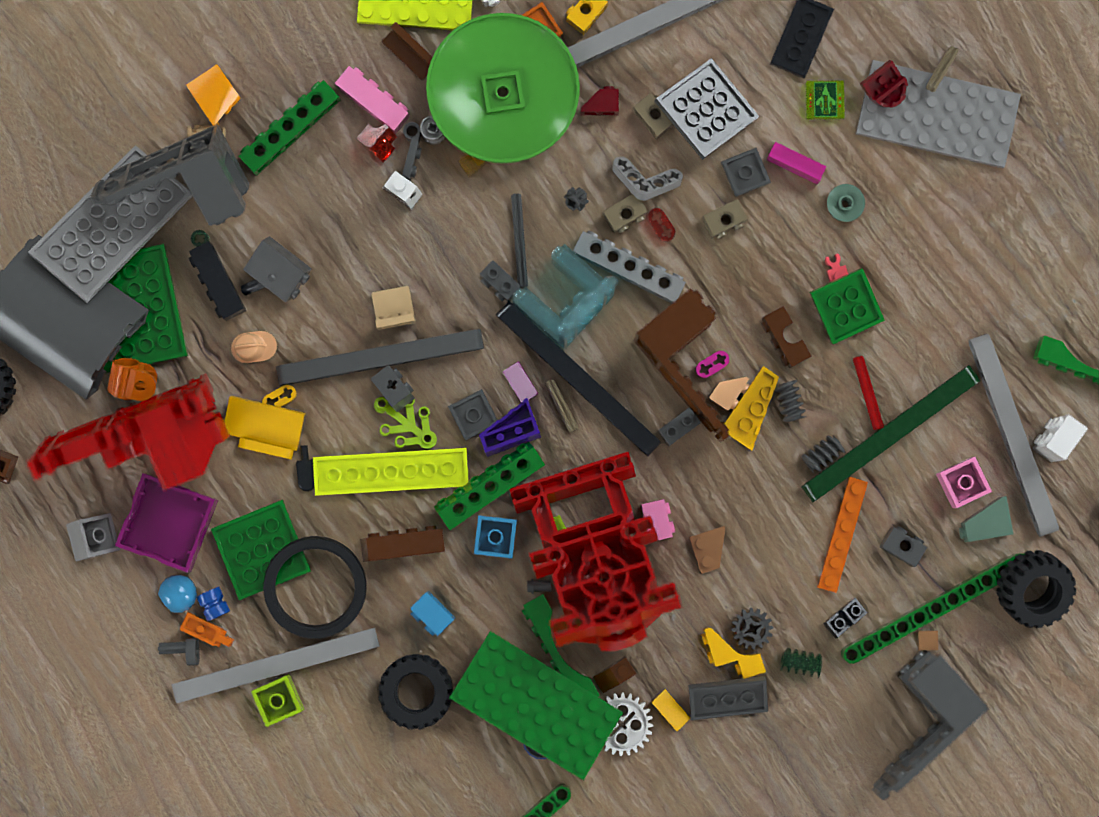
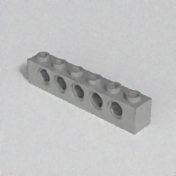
M591 231L587 233L582 232L573 250V255L670 303H674L678 299L686 283L683 281L682 276L675 273L671 275L660 265L654 267L648 264L649 260L641 256L636 258L631 255L632 252L628 249L622 248L620 250L614 247L615 243L607 239L602 241L597 238V234ZM593 245H598L601 248V252L594 254L590 248ZM614 253L618 256V260L610 262L607 256ZM626 262H632L635 265V269L628 271L624 265ZM645 270L650 271L652 278L644 279L642 272ZM667 279L669 286L667 288L660 287L659 280Z

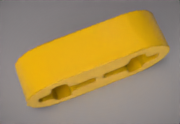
M283 385L266 395L262 403L268 404L269 398L272 400L278 398L279 400L274 403V406L283 407L296 398L297 391L291 385ZM286 388L293 391L291 398L285 396L281 399L280 396L285 394L284 390Z

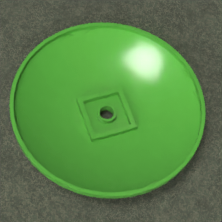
M493 13L479 16L454 29L435 51L428 69L426 82L429 110L443 136L465 154L492 163L525 161L551 148L569 128L576 113L580 90L577 67L564 42L542 23L529 17L512 13ZM500 88H505L508 91V95L501 97L497 91Z

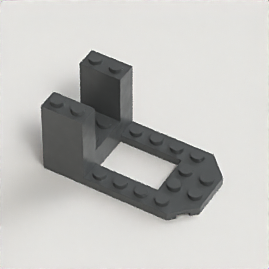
M216 124L115 169L109 173L110 178L105 182L100 180L95 184L90 199L93 204H109L114 201L118 203L124 200L127 195L132 193L133 195L139 194L144 190L143 188L157 186L161 183V180L166 178L173 179L180 172L207 223L211 226L213 224L220 225L229 217L233 216L235 218L243 214L246 203L242 195L247 193L250 183L219 125ZM171 158L176 159L172 162L167 163V160ZM155 165L158 167L154 170L149 171L150 168ZM140 174V176L133 178V175Z
M926 650L924 652L920 651L914 656L915 661L910 665H904L899 670V679L939 723L932 724L927 729L928 733L924 737H918L913 742L914 746L909 751L908 749L904 750L899 755L900 759L895 764L893 762L884 769L886 772L873 784L872 791L883 801L890 796L889 792L892 790L897 793L903 789L989 709L940 654L934 655Z

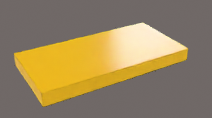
M230 396L225 424L231 436L297 451L305 413Z

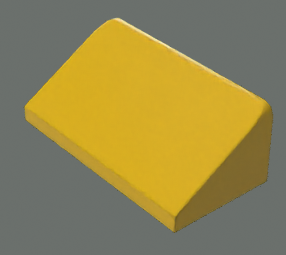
M666 689L651 701L676 731L680 730L690 719L688 714Z

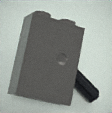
M269 236L261 241L243 270L255 280L243 284L241 292L244 295H249L266 287L284 302L290 299L294 300L300 293V286L309 280L310 275L308 274L312 268Z

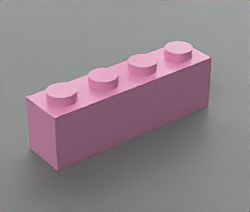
M348 66L335 82L336 87L396 134L410 117L407 112L408 108L400 102L399 104L395 103L392 100L394 97L387 91H380L378 89L379 85L372 79L366 80L363 77L364 73L355 67L353 69Z

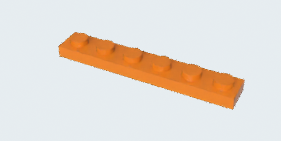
M848 477L818 582V588L837 593L868 485L866 481Z

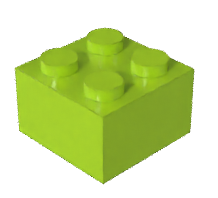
M290 674L251 691L266 727L305 710Z

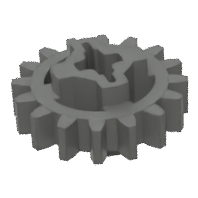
M749 608L748 613L743 609V615L736 614L735 616L738 620L732 621L736 625L735 628L731 629V631L736 632L733 639L739 638L740 640L737 644L745 643V649L749 645H751L752 650H755L756 645L763 648L762 642L769 643L766 639L767 636H773L769 633V630L774 628L768 625L772 620L770 618L765 619L767 613L760 614V609L758 608L755 612H753L752 608ZM750 616H757L761 620L755 622ZM742 620H744V627L743 629L739 630L740 624ZM750 624H752L753 626L757 625V628L754 629V634L752 632H746L750 628ZM765 627L764 634H763V636L761 637V636H760L761 629ZM751 636L754 642L746 641L743 637Z

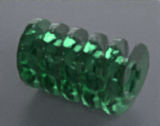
M787 647L782 654L780 671L786 666L787 672L794 668L795 674H797L802 669V675L805 676L806 672L809 671L810 677H813L814 673L817 672V677L819 678L822 669V656L818 653L814 658L813 652H810L807 656L806 651H802L799 655L798 649L791 653V648Z

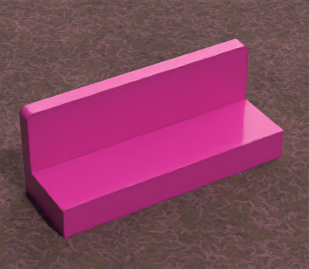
M777 142L774 143L766 159L817 185L827 167Z

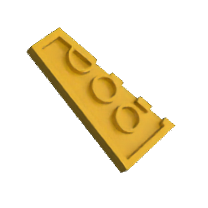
M762 366L736 407L724 422L729 429L728 434L730 437L750 451L754 448V443L779 376Z

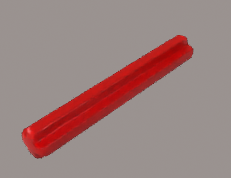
M864 356L853 358V363L874 430L884 427Z

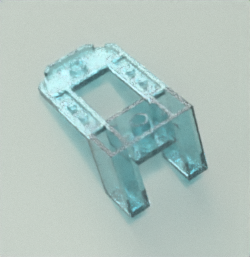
M565 244L562 247L558 245L551 253V263L581 290L574 296V303L571 306L566 305L560 312L561 317L554 313L526 286L523 290L519 288L512 296L514 299L513 305L563 351L613 298L619 282L614 275L603 279Z

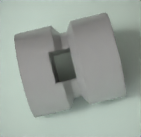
M432 115L422 120L420 130L423 139L430 145L440 144L445 137L438 129Z

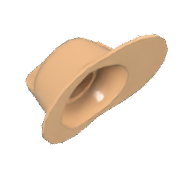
M266 331L242 333L231 344L232 355L241 363L269 360L277 350L276 339Z

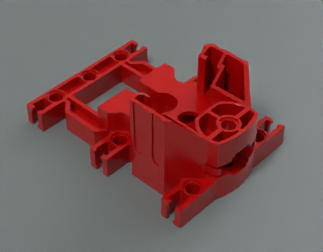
M205 373L198 379L188 380L186 385L175 387L137 404L132 402L128 407L122 406L117 408L113 414L102 416L66 432L62 430L55 436L51 437L49 435L45 437L27 461V465L34 480H38L44 474H53L58 467L72 464L99 452L107 469L115 467L133 457L147 454L162 489L167 490L202 476L206 471L215 445L224 442L230 436V433L221 413L218 411L213 413L212 411L217 409L215 403L213 404V402H216L213 396L214 390L207 373Z
M629 451L522 484L509 490L517 514L532 509L542 545L545 548L529 553L536 578L553 574L552 577L565 615L550 621L557 647L576 641L597 644L601 651L625 649L647 637L646 628L660 617L661 614L682 608L674 582L657 587L646 548L643 546L658 541L651 515L634 520L633 511L623 484V480L636 477ZM601 487L605 488L613 514L559 531L557 530L550 503ZM674 595L673 598L664 599V598H667V597H669V596Z

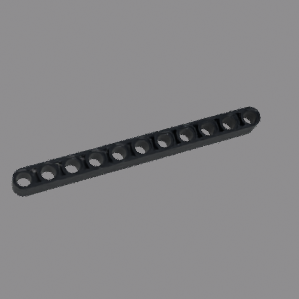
M508 301L500 309L496 316L646 456L649 457L661 444L657 437L515 305Z

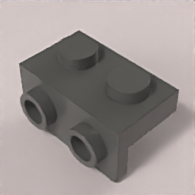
M491 261L480 273L482 284L488 289L492 287L496 291L494 293L495 296L502 302L504 300L510 301L513 298V294L520 288V285L495 261Z

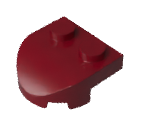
M888 60L862 81L860 85L873 103L882 107L892 108L898 106L905 99L908 82L906 77L901 75L893 61Z

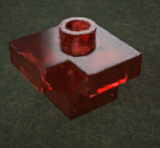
M368 124L356 139L384 163L395 150L392 143L397 136L385 124L378 128Z

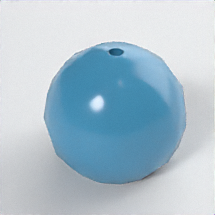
M173 575L162 582L158 595L171 612L182 613L194 605L197 589L190 578L183 575Z

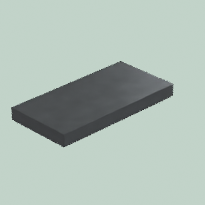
M766 676L688 685L691 720L768 712Z

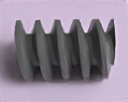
M797 380L780 384L775 389V392L781 393L777 396V399L783 400L779 407H785L781 411V414L787 415L783 419L784 422L807 417L801 416L806 410L799 409L804 404L797 401L801 397V394H795L799 387H793Z
M834 435L833 437L826 436L827 442L821 440V447L815 445V452L809 449V456L802 455L804 463L813 474L814 469L821 472L820 465L827 467L826 460L834 462L832 459L833 455L839 458L838 451L845 453L844 447Z

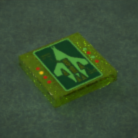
M844 81L805 82L806 120L845 119Z

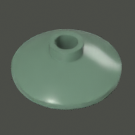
M841 184L829 193L827 208L831 216L836 220L851 222L863 213L865 198L856 186ZM842 201L848 202V207H843Z

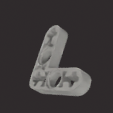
M625 157L615 158L612 166L613 172L637 199L643 201L679 187L683 179V174L677 169H670L645 179ZM627 177H635L637 180L632 181L629 180ZM654 183H661L663 186L658 187Z

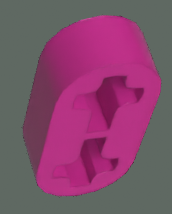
M717 351L698 363L695 370L698 377L708 378L727 366L729 363L728 354L724 351ZM717 355L725 357L723 365L721 363L713 364L718 359ZM711 364L712 367L707 370V375L699 372L701 365L706 367Z

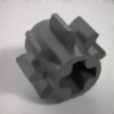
M572 187L564 196L567 207L572 211L575 209L581 211L589 202L587 200V193L580 187L576 190Z

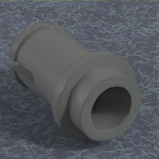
M531 579V581H527V591L531 592V594H534V592H551V580L533 581Z

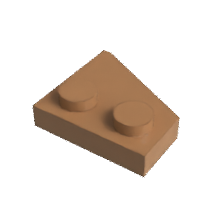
M725 526L689 537L701 574L720 568Z

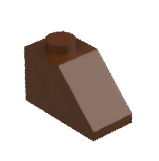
M624 656L593 676L601 691L605 693L636 675V672Z

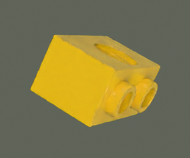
M579 0L576 6L572 5L566 12V22L582 35H585L608 7V1ZM583 7H588L591 12L583 14L580 10Z

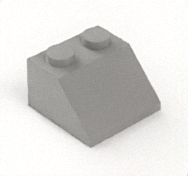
M111 513L80 519L66 524L76 562L120 550L119 547L115 546L117 536Z

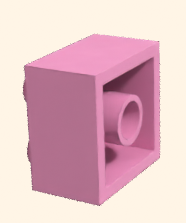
M970 457L936 473L952 508L961 507L992 492L976 457Z

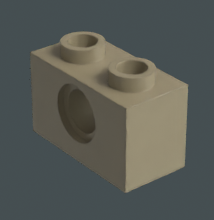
M650 93L633 107V112L657 140L674 125L654 102L658 96H653ZM657 111L660 114V118L653 119L650 113Z
M632 194L603 211V216L614 234L618 231L621 234L630 228L628 225L633 222L638 224L645 220V215H647L648 211L643 202ZM628 210L632 216L629 219H624L621 216V212Z
M738 199L702 217L712 239L715 237L717 239L728 235L727 231L733 228L735 231L745 226L744 223L748 220ZM721 217H729L731 223L729 225L722 224Z

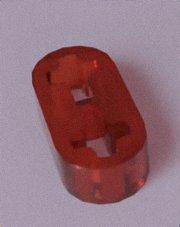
M659 208L652 209L648 214V221L659 239L663 242L673 240L675 228L664 211ZM653 213L661 214L659 218L661 224L657 220H652ZM662 226H664L666 230L672 231L670 233L671 237L668 238L667 236H662L664 232Z

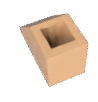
M743 377L719 382L708 400L726 412L729 409L733 410L739 402L736 399L740 393L744 394L748 389L749 384L747 382L749 378Z

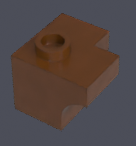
M0 450V482L9 484L18 456Z

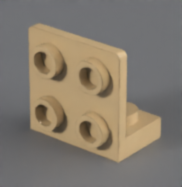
M409 286L377 291L371 294L378 330L416 323Z

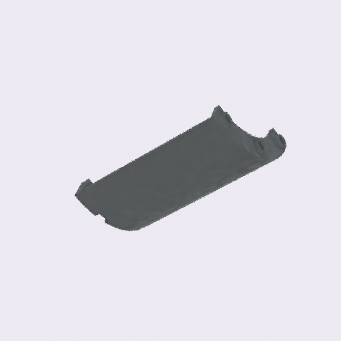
M38 235L34 239H29L24 248L19 251L6 268L0 271V340L87 400L98 391L106 373L104 367L108 360L110 362L113 361L120 351L121 346L119 344L125 337L130 338L145 324L149 310L109 282L88 303L83 301L29 255L28 251L42 238V236Z

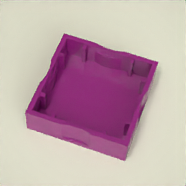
M142 473L133 497L131 510L124 520L115 546L138 555L151 557L184 572H192L218 500L179 485L163 490L157 477Z

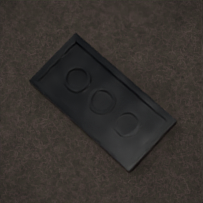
M797 0L770 65L805 79L834 8L815 0Z

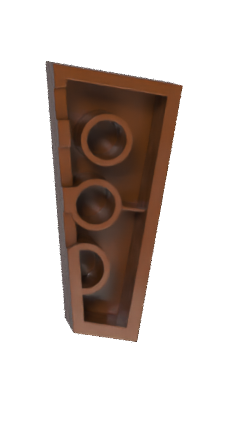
M436 526L425 527V531H418V528L406 529V533L399 534V530L387 531L385 536H380V533H370L368 538L360 539L363 562L445 552L443 530L437 529Z

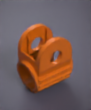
M115 359L112 362L107 391L123 400H147L155 393L158 379L157 372L151 365L139 362L136 359Z

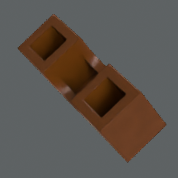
M784 306L762 318L763 322L761 325L766 333H770L772 337L770 341L775 350L779 349L782 355L780 359L784 366H788L790 369L811 357L803 340L797 343H789L784 339V329L793 323Z

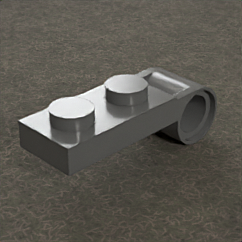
M415 122L407 123L403 129L406 140L411 142L402 174L409 181H411L412 177L415 178L417 172L415 162L416 159H420L422 148H419L422 134L420 126ZM415 128L418 132L415 136H409L407 134L408 130Z

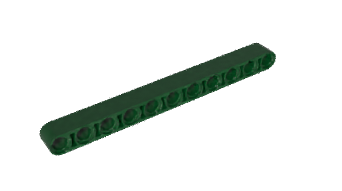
M970 365L966 366L813 477L801 488L812 503L981 380Z

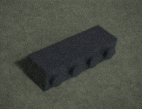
M208 241L190 250L191 257H189V261L193 268L197 267L199 271L197 276L201 284H206L208 288L206 294L210 301L214 300L217 306L214 309L218 317L228 321L247 311L213 244Z

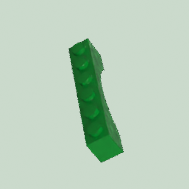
M1045 335L1040 337L1033 359L1038 360V364L1046 367L1049 365L1055 366L1057 371L1067 373V371L1072 372L1075 377L1085 379V377L1093 379L1092 383L1099 385V370L1089 367L1075 358L1062 341Z
M544 594L523 605L525 609L521 611L526 620L531 619L534 625L531 629L536 637H541L543 643L540 645L545 654L550 653L553 659L550 663L554 670H559L563 676L599 697L600 694L591 678L571 668L557 651L550 625L553 610Z

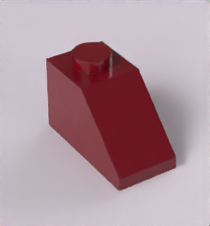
M604 86L603 89H599L581 107L580 116L618 115L619 89H614V86Z

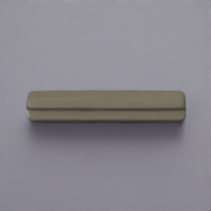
M954 46L948 48L927 83V90L931 92L936 91L959 52L958 48Z
M555 380L547 381L545 386L568 432L576 431L578 426Z

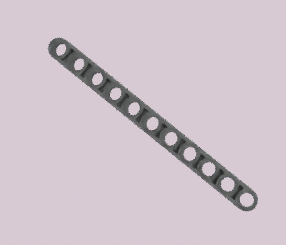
M481 329L279 365L276 366L279 386L383 368L387 365L394 366L484 349Z

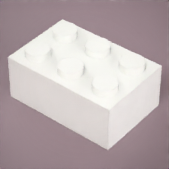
M1070 415L1051 418L1044 426L1046 428L1045 432L1042 435L1039 434L1034 440L1035 446L1032 449L1050 462L1066 460L1088 428Z

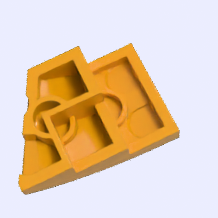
M218 64L186 84L213 126L219 125L218 121L224 114L228 115L231 108L241 99Z

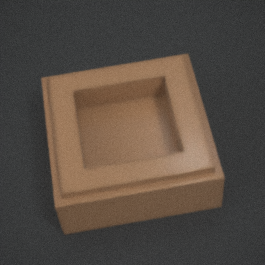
M937 630L917 631L918 650H938Z

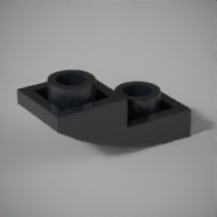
M854 598L823 624L836 639L868 612Z

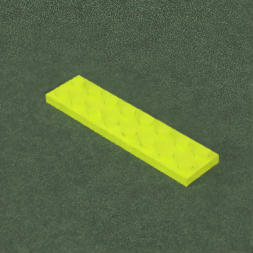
M467 448L313 457L315 496L463 487L469 483Z

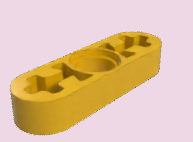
M240 438L238 443L240 448L291 460L294 450L244 438Z

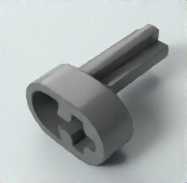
M188 638L186 642L159 643V654L185 653L188 666L199 665L200 648L198 638Z

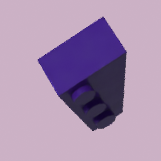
M525 398L517 407L511 409L508 414L480 433L479 437L487 457L523 443L539 439L541 435L528 399Z

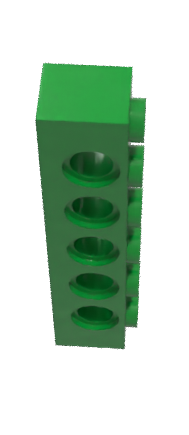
M324 80L321 83H315L310 93L302 95L293 108L289 107L283 112L282 118L274 120L265 133L261 132L255 137L253 144L250 146L246 145L240 151L239 158L256 176L341 101L339 96ZM315 98L322 99L321 104L317 106L313 105L312 101ZM306 110L308 112L307 116L299 118L298 114L300 111ZM287 123L293 124V128L290 131H285L284 126ZM272 136H279V141L277 143H270V138ZM259 148L265 149V153L262 156H256V151Z
M530 442L523 443L513 453L506 454L501 458V461L487 467L485 472L479 476L472 477L469 483L463 487L456 488L453 494L447 498L440 499L434 508L448 529L452 530L542 468L545 463ZM524 459L523 463L517 466V462ZM508 470V473L501 477V473ZM492 481L491 486L485 487L487 482ZM476 492L475 497L469 498L471 493ZM460 503L459 508L453 509L455 504Z

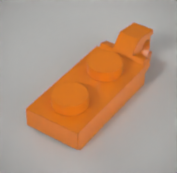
M187 612L179 629L212 646L220 647L223 644L230 647L234 642V639L227 636V631L222 627L209 621L207 622V620L191 612Z

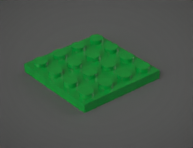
M284 500L211 528L239 600L264 591L265 573L273 557L284 546L299 539ZM304 551L291 556L282 565L277 574L276 585L311 572Z

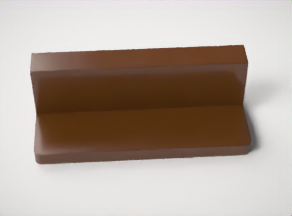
M395 22L391 26L392 31L382 40V43L420 80H424L427 77L433 57Z

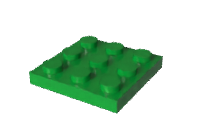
M863 268L809 292L833 345L885 321Z

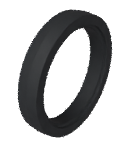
M321 536L300 538L279 550L268 565L263 584L265 602L275 621L294 635L312 639L329 637L348 627L361 611L367 589L364 570L355 554L342 543ZM321 549L337 555L347 564L353 575L355 584L353 600L348 609L332 622L322 625H308L298 622L283 610L278 601L275 585L280 568L291 556L304 550Z

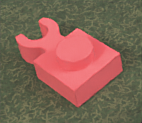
M838 253L835 254L836 262L834 263L830 261L829 256L825 258V263L831 267V270L826 271L830 282L848 274L846 265H839L841 258Z

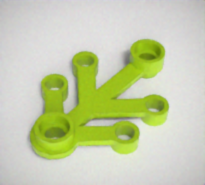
M378 397L375 400L374 409L376 412H386L401 424L396 426L381 425L379 432L382 436L386 437L390 434L411 432L417 436L411 438L397 436L394 442L397 448L418 444L424 449H431L435 446L437 437L434 432L430 431L429 408L421 407L418 411V416L421 418L422 423L421 430L415 424L413 408L415 399L412 400L411 404L405 406L407 418L396 412L389 405L385 397ZM380 401H383L386 405L384 407H380L378 403ZM422 410L427 411V415L423 416L420 412ZM382 428H388L389 432L383 433ZM429 436L431 438V441L426 442L424 440V437ZM402 439L404 441V444L399 445L397 443V440Z

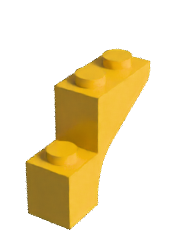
M709 627L703 629L704 633L701 634L704 645L708 644L710 652H707V657L710 664L713 663L717 667L737 661V664H734L737 675H741L742 678L766 672L760 653L749 655L737 653L713 629Z

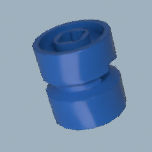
M220 587L211 589L196 597L200 607L205 608L203 613L207 622L230 612L227 602L222 601L223 593Z

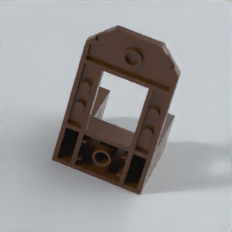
M690 288L638 331L633 341L685 404L691 408L710 433L712 431L716 432V439L722 442L730 436L728 434V427L716 417L718 412L713 406L708 407L706 405L704 395L699 390L695 391L691 387L693 383L688 376L685 375L683 377L681 375L678 364L674 360L670 361L716 320L714 309L710 305L706 306L702 300L704 298L697 290L693 291Z

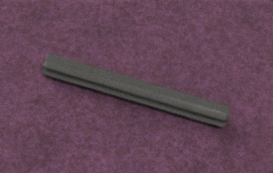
M512 194L517 283L520 285V288L528 287L522 198L521 194Z

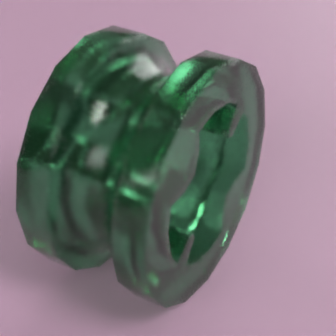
M196 230L191 235V242L196 247L209 241V236L203 230ZM197 235L205 236L203 243L195 242Z

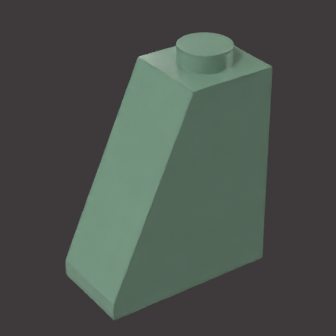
M1007 496L998 497L961 523V527H959L961 539H964V542L1013 535Z

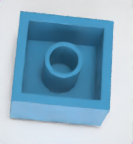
M478 515L474 554L513 558L517 520Z
M427 591L410 608L413 611L411 615L418 622L422 620L426 624L424 628L432 636L434 634L438 636L455 619L430 591Z

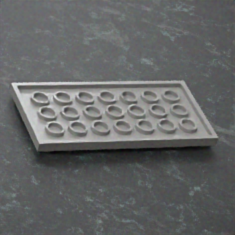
M873 60L869 76L885 64V62ZM898 65L895 66L901 75L906 77L908 82L905 93L906 97L902 103L892 108L882 107L873 103L865 92L856 135L999 168L1005 167L1021 94L946 76L943 77L936 91L931 92L926 89V86L933 73Z
M135 145L101 180L105 182L110 178L109 173L147 155ZM155 165L151 167L149 171L154 170L158 167ZM140 174L133 175V178L140 176ZM166 178L161 180V183L157 186L143 188L144 190L139 194L133 195L132 193L127 195L121 202L93 204L90 199L93 191L92 188L28 253L83 301L88 303L193 195L175 178Z

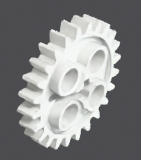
M624 692L621 693L619 698L616 693H614V699L606 696L607 703L615 708H618L620 705H625L628 708L627 713L622 715L619 720L624 721L632 712H635V715L625 722V728L620 727L612 736H609L605 743V751L611 748L612 755H614L616 750H618L620 756L623 755V751H626L629 756L631 749L637 753L638 745L644 748L643 740L649 742L646 734L652 735L648 728L653 727V724L648 723V720H651L653 717L646 715L650 709H643L646 704L645 702L638 704L639 697L632 700L631 693L627 698H625ZM635 719L641 722L640 728L636 730L630 727V723ZM619 733H625L627 739L625 742L619 743L616 740V736Z

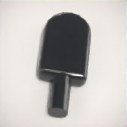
M308 445L300 446L301 460L296 461L297 481L301 490L312 491L315 488L313 459H309Z

